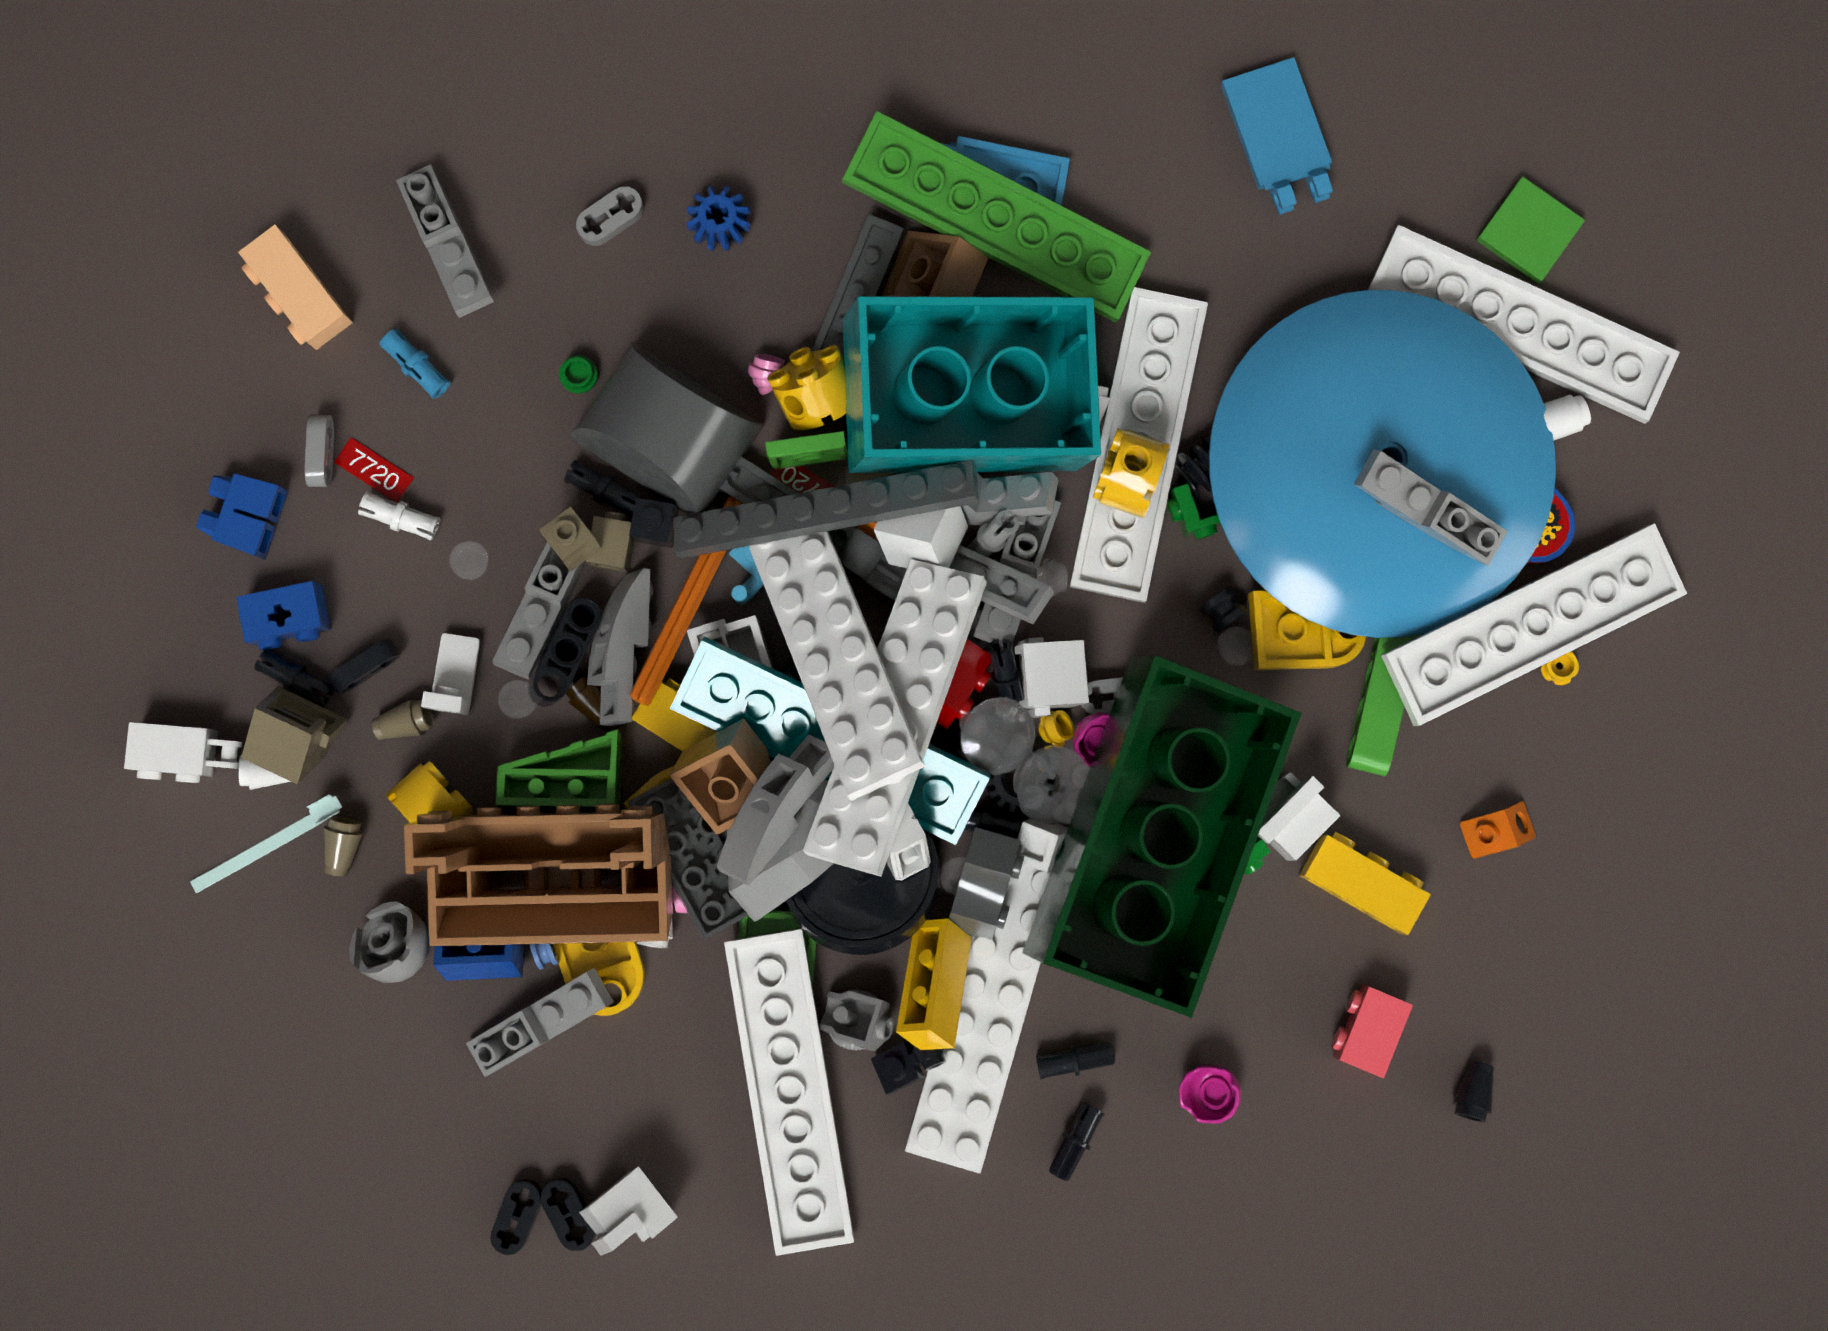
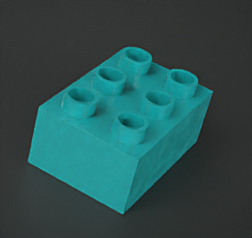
M857 297L843 317L849 473H908L973 460L976 465L977 472L1078 471L1101 456L1094 298Z

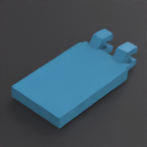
M1293 57L1223 80L1221 88L1257 189H1265V191L1270 189L1278 215L1294 210V205H1296L1297 201L1290 183L1306 178L1314 203L1329 199V194L1333 192L1326 171L1331 169L1332 160L1295 58Z
M961 136L957 137L956 143L950 142V145L940 143L1062 206L1070 158Z

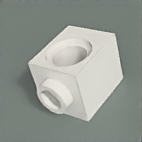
M1040 816L1023 821L1018 835V840H1021L1017 854L1025 856L1024 864L1044 872L1053 870L1068 827Z

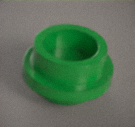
M575 355L562 363L559 370V379L564 388L569 392L584 394L595 386L598 379V371L593 361L589 358Z

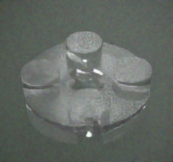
M1056 745L1043 746L1045 748H1040L1036 752H1030L1024 756L1018 764L1013 778L1014 792L1017 793L1018 801L1021 804L1019 807L1029 818L1049 825L1068 824L1072 819L1090 767L1085 764L1080 755L1071 749ZM1057 775L1060 788L1049 796V788L1045 785V781L1047 778L1054 779Z

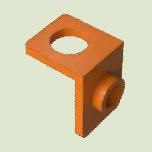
M1523 801L1517 802L1503 810L1464 820L1460 823L1469 853L1474 859L1519 847L1536 837ZM1516 814L1520 817L1522 821L1523 833L1519 830L1517 826Z

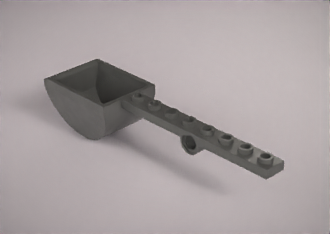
M635 342L630 343L626 355L580 424L575 426L570 434V438L574 442L667 502L675 504L678 509L687 515L708 511L721 491L743 504L799 494L743 458L763 428L760 422ZM847 527L828 531L844 570L895 602L907 568L888 564L880 543L856 528ZM977 609L967 639L984 650L989 642L973 637L982 610Z

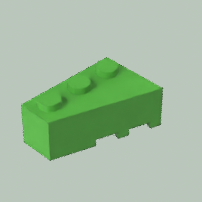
M617 729L585 742L578 741L570 744L569 747L549 753H539L498 766L496 806L501 807L503 814L517 813L516 807L541 806V813L556 812V806L580 805V812H594L595 805L619 804L620 811L624 739Z

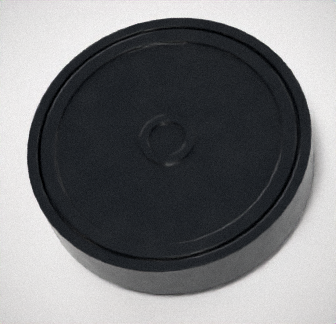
M923 830L926 835L931 860L929 867L902 881L895 880L887 862L881 877L835 863L832 864L812 883L786 900L797 924L809 937L822 946L833 951L851 955H868L884 952L911 938L930 916L939 892L940 871L938 856L929 832Z

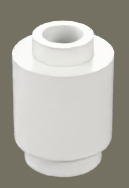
M1566 395L1544 403L1546 408L1544 419L1548 430L1553 434V440L1583 430V426L1591 422L1588 405L1581 395L1575 397Z

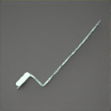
M328 794L307 806L310 809V815L190 881L194 891L198 893L340 813L339 809L342 806L337 797H332Z

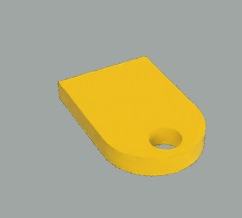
M1252 591L1248 594L1254 670L1335 668L1353 660L1365 644V636L1353 635L1351 639H1346L1340 635L1339 631L1316 624L1291 611L1267 591Z
M636 942L553 944L565 984L595 968L604 985L613 983L621 989L622 998L617 1005L607 1006L594 1015L608 1016L617 1014L630 1007L639 997L644 985L645 970Z

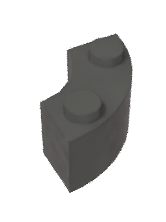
M975 827L949 919L965 933L992 940L996 927L1004 929L1010 906L1003 904L1010 878H1019L1025 857L1017 854L1021 840Z

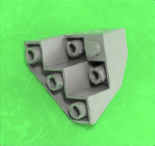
M826 780L819 785L794 815L799 825L798 828L749 886L728 876L729 893L754 922L812 883L834 864L807 856L803 852L828 784Z

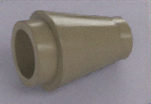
M412 698L373 718V732L378 740L425 735L426 730L432 729L434 726L432 711L421 707L422 699L417 701L415 698Z
M331 817L329 824L324 826V872L326 874L348 876L349 868L363 835V832L360 830V821L346 817Z

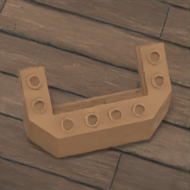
M619 804L595 805L594 812H580V805L556 806V812L541 813V806L516 807L517 813L501 814V807L477 808V814L452 816V811L449 810L429 811L428 814L417 815V821L404 825L405 873L416 874L427 869L429 946L668 941L673 915L672 863L664 813L652 812V806H629L628 809L619 811ZM601 868L621 869L622 886H601ZM524 870V888L490 889L489 871Z

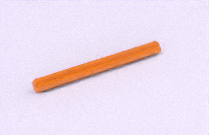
M729 496L722 508L743 503ZM727 550L698 555L630 692V697L637 703L646 706L651 704Z

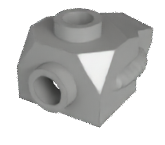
M850 989L842 994L828 992L826 1010L819 1024V1030L829 1033L836 1045L855 1051L862 1049L876 1051L890 1038L894 1027V1020L891 1017L889 1003L878 999L877 996L870 992L859 989Z

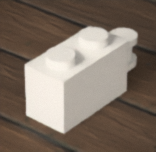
M129 722L124 769L137 770V778L161 780L162 773L176 774L175 781L200 783V776H214V767L239 769L237 754L238 748H242L243 742L217 740L218 731L212 729ZM217 746H222L221 761H215Z

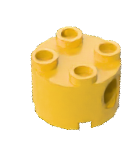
M836 345L811 352L809 347L798 349L789 356L791 362L783 368L772 372L767 377L775 397L793 429H815L824 425L821 418L831 414L834 421L846 414L844 358L839 347Z
M1117 428L1092 498L1099 500L1100 504L1144 518L1151 503L1149 500L1153 492H1155L1170 444L1128 429L1122 430Z
M430 761L424 766L420 763L385 794L410 823L417 821V815L428 814L429 811L449 810L452 811V816L472 815L475 812L457 790H454L451 794L447 792L445 787L449 783Z

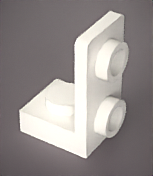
M447 633L442 634L432 692L423 691L421 707L469 715L481 644L478 638Z

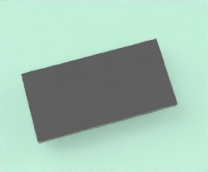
M672 778L627 802L629 806H652V812L664 813L672 863V885L703 941L748 916L747 912L729 893L728 875L720 872L717 868L727 839V830L716 835Z

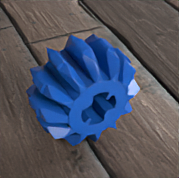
M710 185L708 187L709 197L705 198L702 194L696 193L694 198L699 206L691 205L687 207L688 215L693 217L686 223L689 231H696L693 238L697 244L707 240L709 251H714L717 242H721L724 251H729L730 245L728 240L733 239L736 243L741 244L743 237L739 231H750L751 225L745 218L751 215V211L748 206H741L744 201L742 194L738 193L731 197L730 187L724 186L720 195H717L714 186ZM722 213L724 223L716 225L714 214Z

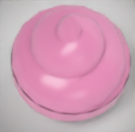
M755 354L754 361L749 363L748 374L753 378L752 382L758 387L761 395L772 391L767 377L772 372L783 368L785 360L772 355Z

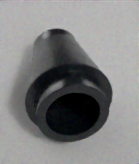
M1478 1061L1470 1062V1067L1452 1102L1456 1105L1455 1115L1472 1121L1486 1122L1487 1114H1492L1493 1066Z

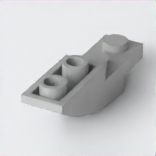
M431 164L396 180L419 235L428 249L457 316L461 318L493 303L494 300L486 285L481 268Z
M1379 450L1372 451L1354 483L1355 486L1377 500L1376 503L1389 512L1483 565L1489 566L1508 532L1450 492L1439 490Z
M1052 472L985 479L977 473L979 503L961 506L967 525L990 523L1002 510L1012 512L1011 516L1006 520L1007 523L1017 516L1019 525H1025L1026 516L1052 514L1059 479Z
M1054 501L1052 514L1026 516L1025 525H1019L1018 530L1008 537L999 563L1035 578L1061 502ZM985 603L973 637L990 643L999 639V644L1003 647L1002 639H1008L1013 643L1021 619Z
M546 543L524 587L526 593L492 660L493 665L525 679H530L562 613L567 607L584 562L572 571H569L549 543Z
M643 568L626 574L608 600L596 629L589 659L587 685L601 686L600 725L616 726L632 722V715L636 707V701L630 697V692L633 688V677L637 669L634 650L648 646V640L652 633V623L649 619V602L653 595L650 569Z
M808 735L789 758L778 753L752 788L730 829L717 864L720 872L749 886L798 828L799 825L794 815L834 768V762L826 742Z
M593 968L467 1042L466 1045L484 1077H487L614 1002L597 971Z

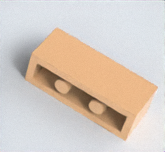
M273 225L238 252L246 262L241 267L255 285H258L260 282L269 292L264 296L265 300L277 315L283 312L292 322L287 326V329L300 345L307 342L317 350L353 323L286 234L276 225Z

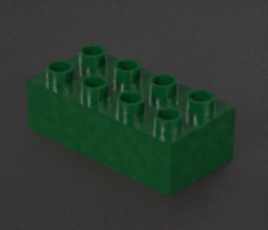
M1156 655L1130 657L1022 953L1048 966L1192 1018L1302 713Z

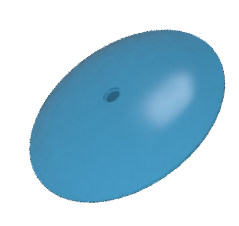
M1393 290L1357 291L1322 299L1301 308L1267 331L1249 349L1225 386L1216 409L1209 446V477L1212 497L1220 524L1229 544L1251 576L1272 597L1307 620L1339 632L1373 638H1399L1427 633L1495 599L1518 576L1538 545L1549 518L1556 477L1555 446L1553 434L1548 430L1544 419L1545 405L1535 383L1512 350L1494 332L1456 307L1430 297ZM1379 450L1390 453L1394 460L1439 490L1450 492L1507 530L1508 532L1489 566L1483 565L1407 523L1378 505L1375 498L1355 486L1354 483L1372 451Z

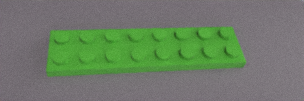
M876 111L841 182L943 235L962 238L986 257L1064 297L1094 298V312L1115 323L1119 320L1151 254V251Z

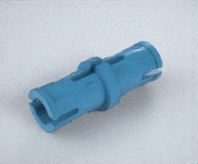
M397 328L389 331L381 339L379 345L402 367L401 371L407 377H412L432 399L438 398L446 392L451 382L428 361L429 356L423 350L419 351Z

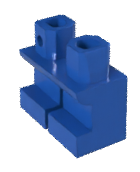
M233 474V477L214 475L209 487V495L224 500L221 512L217 514L203 509L196 528L212 536L211 540L266 560L276 527L267 522L242 515V513L244 512L278 524L289 491L279 485L238 474Z

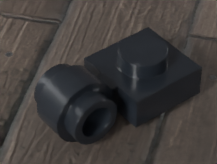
M902 1042L871 1058V1061L885 1094L889 1095L925 1078L920 1065L923 1066L925 1071H928L947 1062L944 1057L947 1051L946 1049L920 1050L917 1047L912 1049L910 1042Z

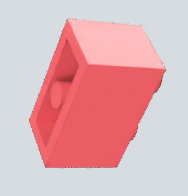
M1362 984L1359 991L1354 990L1347 1003L1346 1011L1350 1015L1345 1028L1340 1026L1334 1035L1331 1048L1335 1049L1333 1057L1384 1079L1413 1005Z

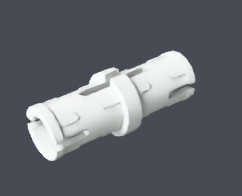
M366 491L359 507H362L358 510L359 515L388 524L391 530L397 532L402 529L432 541L439 528V517L410 508L408 503L401 500L399 503Z

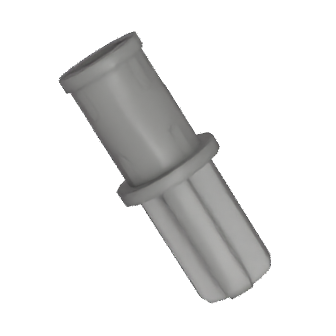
M1008 510L1000 511L990 523H986L979 528L977 536L967 548L986 557H989L994 552H999L1004 548L1006 539L1018 530L1019 520L1017 516L1007 523L1006 520L1011 516L1012 512Z

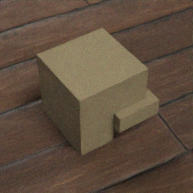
M277 686L255 707L241 758L295 784H299L326 756L329 745L344 731L347 719Z

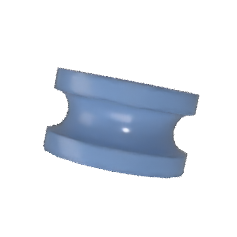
M529 944L539 970L545 969L546 964L549 962L553 965L559 964L553 944Z

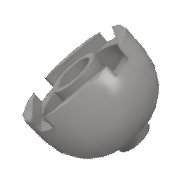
M396 901L383 903L372 909L365 916L370 920L362 930L358 927L355 929L349 947L350 961L362 974L382 983L403 982L412 977L427 959L430 950L429 930L420 916L412 909Z

